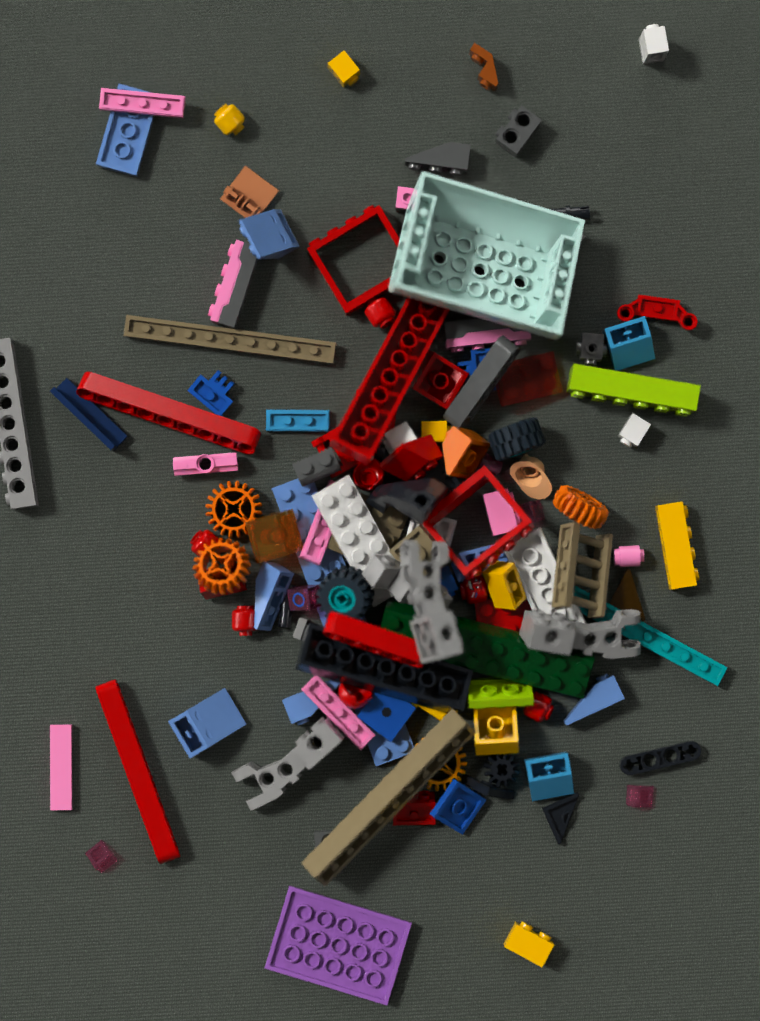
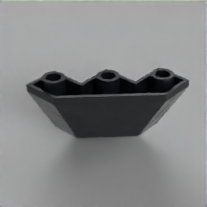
M437 478L378 485L368 497L366 503L383 514L391 505L422 525L438 503L454 489Z

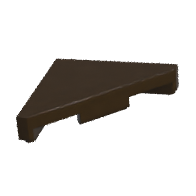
M627 569L609 604L620 610H638L640 612V621L644 622L645 616L631 570Z

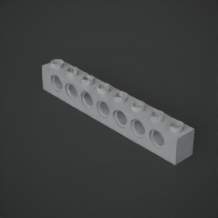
M12 338L0 339V357L3 356L5 358V364L0 367V379L7 377L9 383L7 387L0 388V443L2 449L0 451V463L4 464L5 472L2 473L3 484L7 485L8 493H5L6 504L12 510L36 507L39 506L14 340ZM5 398H10L12 401V405L8 409L2 407V401ZM8 419L15 421V426L11 430H7L5 427ZM14 439L17 440L18 448L10 451L8 448L9 442ZM19 460L21 462V469L14 472L11 465L14 461ZM19 481H22L25 485L21 493L15 491V484Z

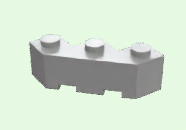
M374 554L362 573L364 578L372 588L388 589L399 603L409 604L407 595L411 593L408 583H403L401 562L387 554ZM440 585L441 595L447 610L453 598L448 594V590ZM424 591L425 597L428 598L427 592Z

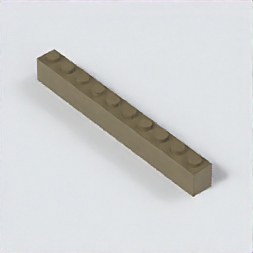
M451 709L302 862L304 867L317 881L326 886L476 732Z

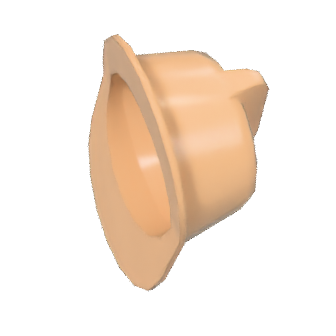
M524 454L519 462L512 464L510 467V475L527 496L534 499H545L550 496L552 484L544 473V464L541 460Z

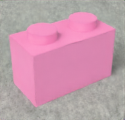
M498 491L482 495L492 536L508 533L520 523L519 516L514 513L513 509ZM510 492L509 495L514 499L513 492Z

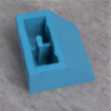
M645 316L605 328L602 331L614 371L655 359L652 336Z
M566 751L524 759L532 801L574 794L571 767Z

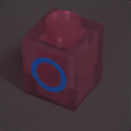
M299 585L288 589L290 611L312 610L322 606L317 604L319 596L316 594L320 588L319 585Z

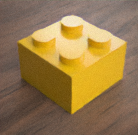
M507 706L505 708L489 707L484 709L473 708L476 755L519 753L516 706Z

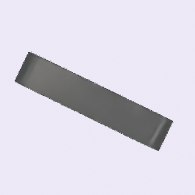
M504 335L499 337L446 410L443 419L452 426L466 428L516 359L520 348Z

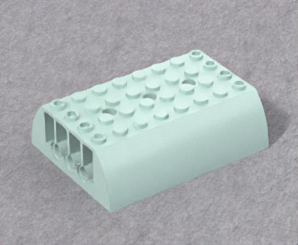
M422 171L405 213L389 282V291L556 340L562 335L585 220ZM434 255L442 256L444 263H437L434 260ZM481 267L484 270V275H478L474 268ZM515 279L523 280L525 286H517Z

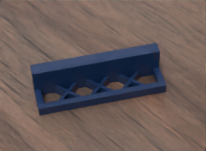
M68 378L57 388L53 387L50 392L111 451L114 452L127 439L128 436L93 402L77 395V387Z

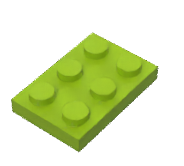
M498 677L471 679L468 690L469 709L505 708L507 706L526 707L527 705H534L532 686Z

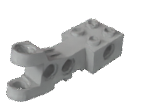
M404 540L400 547L401 576L403 583H408L411 593L407 595L409 604H414L417 614L413 616L414 621H410L421 663L462 653V640L457 632L456 619L451 610L446 611L440 591V568L449 562L447 543L444 541H433L431 543L433 544L431 548V562L420 561L419 544L416 540ZM424 569L427 572V577L423 573ZM424 591L427 592L428 598L425 597Z
M539 609L525 610L519 635L529 649L570 655L572 648L583 650L582 653L585 655H592V652L603 653V658L609 659L635 657L641 654V643L632 639L621 640V628H624V625L640 624V612L638 610H617L612 620L590 624L569 621L564 614L557 612L546 614ZM613 632L610 638H605L608 633ZM592 634L589 640H584L587 635Z
M321 717L311 727L312 732L309 733L307 730L295 741L297 746L282 759L263 767L251 761L232 771L231 773L236 782L254 774L263 791L260 795L246 800L250 811L277 799L287 789L285 785L291 781L294 784L302 776L300 772L305 767L308 770L311 769L345 738L343 732L329 718ZM315 737L320 738L322 740V744L318 743ZM283 764H290L293 769L292 773H286L283 770ZM264 774H272L274 777V781H266L264 778Z

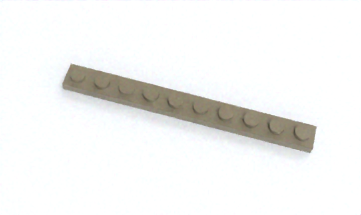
M126 315L123 335L124 337L328 364L334 363L336 342Z

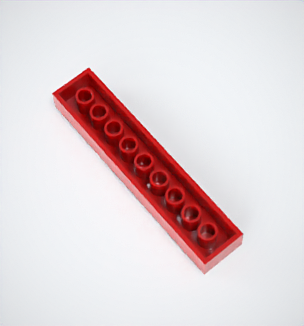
M410 297L406 299L329 445L330 447L366 466L368 465L450 309Z

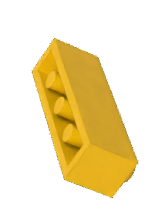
M683 501L657 505L655 510L669 590L696 586V581H699L698 569L694 568L693 565L696 555L694 547H690L689 539H692L691 527L686 524V518L689 517L687 506H683Z

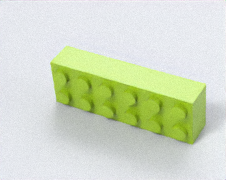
M573 364L570 368L566 393H571L570 397L578 399L588 396L592 397L591 400L595 402L612 400V404L618 406H625V404L629 403L634 404L633 408L646 410V408L652 407L655 412L667 413L675 411V415L687 417L697 410L701 385Z

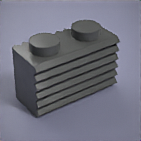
M330 447L328 450L325 449L320 453L317 452L316 455L309 456V458L305 457V460L301 459V461L293 463L294 470L302 487L341 471L335 453Z

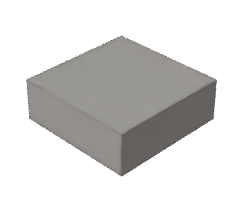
M299 618L293 638L301 640L308 619Z

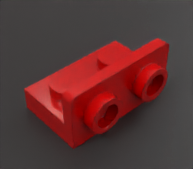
M426 790L417 792L393 817V826L436 825V819L430 815V812L435 807V792Z

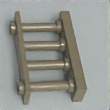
M572 522L560 525L551 608L559 610L576 605L588 609L589 619L605 617L613 534H603L592 538L580 534L579 523ZM579 542L595 547L594 559L577 554ZM576 563L592 567V579L575 575ZM574 584L591 588L589 600L573 596Z

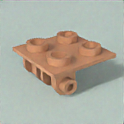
M244 166L232 184L225 188L220 200L244 218L263 213L279 190L247 166Z

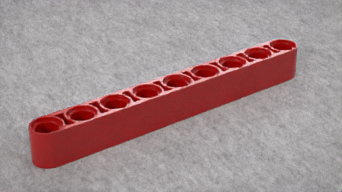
M85 372L76 390L77 395L85 400L244 454H254L261 437V432L255 427L93 372Z
M114 679L95 686L159 864L180 857V852L119 684Z

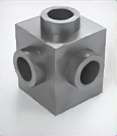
M581 334V342H577L576 355H579V360H583L584 364L597 365V362H600L602 357H606L607 344H603L604 334ZM588 347H592L594 352L589 351Z

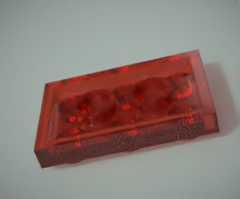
M553 351L513 361L496 385L501 407L563 392Z

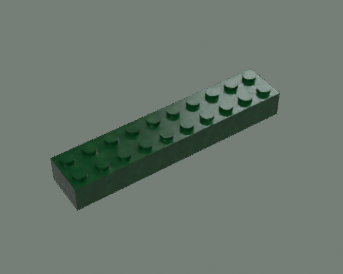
M387 599L381 628L414 639L410 621H414L413 616L417 615L415 607ZM454 616L457 632L462 640L463 652L438 659L439 661L471 669L474 672L584 698L594 663V652H592V655H585L582 653L583 650L572 648L570 655L529 649L518 631Z

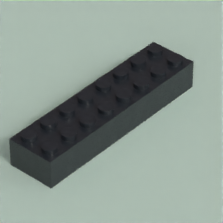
M311 623L306 627L295 670L446 713L451 709L458 715L464 711L473 670L439 660L425 662L421 668L413 667L326 637L323 634L325 627Z

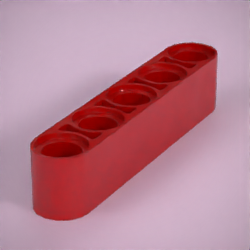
M329 613L323 631L326 637L413 667H423L415 639L340 613Z

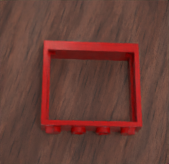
M374 205L369 206L363 210V215L358 218L356 216L349 218L345 221V226L340 229L334 227L327 232L328 236L323 239L319 237L309 243L310 247L307 248V252L346 316L364 306L373 297H379L389 291L391 277L347 303L316 251L376 215L398 248L400 238L380 205L376 207Z
M485 465L443 498L422 524L436 541H444L433 526L487 482L493 485L522 520L521 523L467 566L461 562L448 546L449 558L468 581L477 575L480 576L486 566L495 564L501 554L505 551H511L516 546L517 541L521 538H527L528 534L535 528L530 518Z

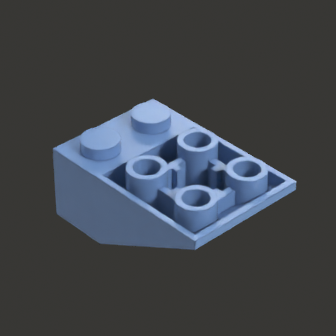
M281 209L269 210L239 220L241 225L240 231L245 238H248L251 244L250 251L258 259H279L300 247Z
M226 688L168 721L189 758H192L246 725Z

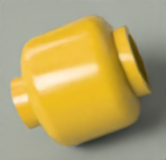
M224 104L215 112L214 123L225 135H230L231 133L237 135L244 128L242 124L245 121V116L234 104Z

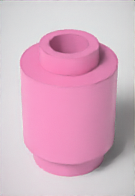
M639 545L619 546L618 549H613L614 566L619 565L620 568L640 566L641 562H644V549H640Z

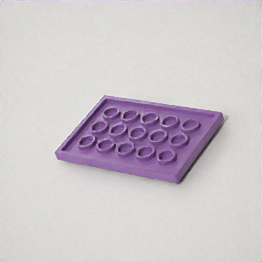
M289 885L265 969L388 1005L412 922Z

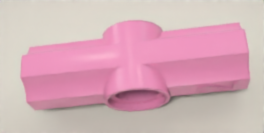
M237 452L174 457V476L238 471ZM205 458L211 461V467L208 470H202L200 467V462Z

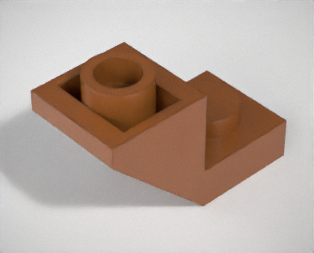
M474 43L469 55L472 56L471 59L479 65L483 63L485 65L478 75L479 84L487 90L492 89L496 91L498 79L493 55Z

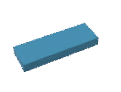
M266 410V431L330 432V410Z

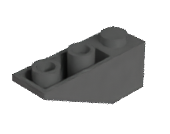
M448 142L405 158L404 165L408 166V169L411 170L429 168V171L433 173H441L443 170L450 171L451 175L462 176L463 173L467 174L471 145Z

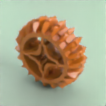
M227 481L228 488L226 489L223 484H219V488L222 491L218 492L216 489H213L212 492L216 494V497L208 496V499L213 501L212 505H205L206 508H212V512H206V516L213 515V519H210L208 523L213 524L216 522L217 525L213 529L217 531L221 527L220 535L224 536L226 530L229 531V538L233 537V532H236L237 537L240 538L241 530L248 535V526L255 530L256 527L251 523L253 520L260 523V519L256 518L255 515H262L263 513L260 510H256V507L262 506L261 502L255 503V500L259 499L260 496L258 494L253 497L251 496L255 489L251 488L247 492L248 484L244 483L242 488H239V481L235 482V487H232L231 481ZM230 492L244 494L236 501H230L224 496ZM248 499L251 503L249 519L242 512V507ZM219 500L226 507V512L221 519L217 515ZM226 502L233 506L239 504L238 510L242 517L235 513L229 515L230 509ZM233 517L239 518L244 523L237 527L224 525Z
M564 485L554 495V506L559 512L571 518V520L594 529L601 528L605 524L609 515L608 509L602 502H599L584 491Z
M219 538L218 543L211 539L212 545L204 544L205 550H198V554L201 557L194 558L195 563H197L193 566L194 571H196L194 576L196 579H199V585L204 586L207 592L212 589V593L216 595L220 590V593L225 595L228 589L230 593H233V587L241 588L240 581L246 583L247 580L244 575H250V571L247 569L251 567V563L247 561L250 559L248 553H245L246 549L243 546L240 547L237 541L232 544L230 538L226 542H224L223 538ZM222 552H229V553H230V554L227 553V554L224 555V556H219V555H217V554L222 553ZM210 559H212V566L208 568L209 571L206 572L208 562L210 561ZM238 560L237 569L235 573L232 574V567L236 564L235 562ZM217 561H219L221 564H224L227 572H225L224 569H221L219 567L220 565ZM219 577L227 578L225 580L216 581Z

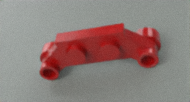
M638 294L635 301L622 305L617 310V317L622 322L630 321L634 316H645L651 319L677 322L686 331L693 330L698 323L697 317L692 313H687L680 305V300ZM622 311L627 312V313H628V317H626V318L623 317L622 314H621V312H622ZM689 320L691 325L686 326L684 321Z

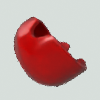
M373 458L370 460L367 466L360 462L354 468L352 475L354 483L363 491H373L378 485L383 484L385 472L380 468V462L377 459Z
M344 683L339 685V698L349 708H363L372 699V692Z

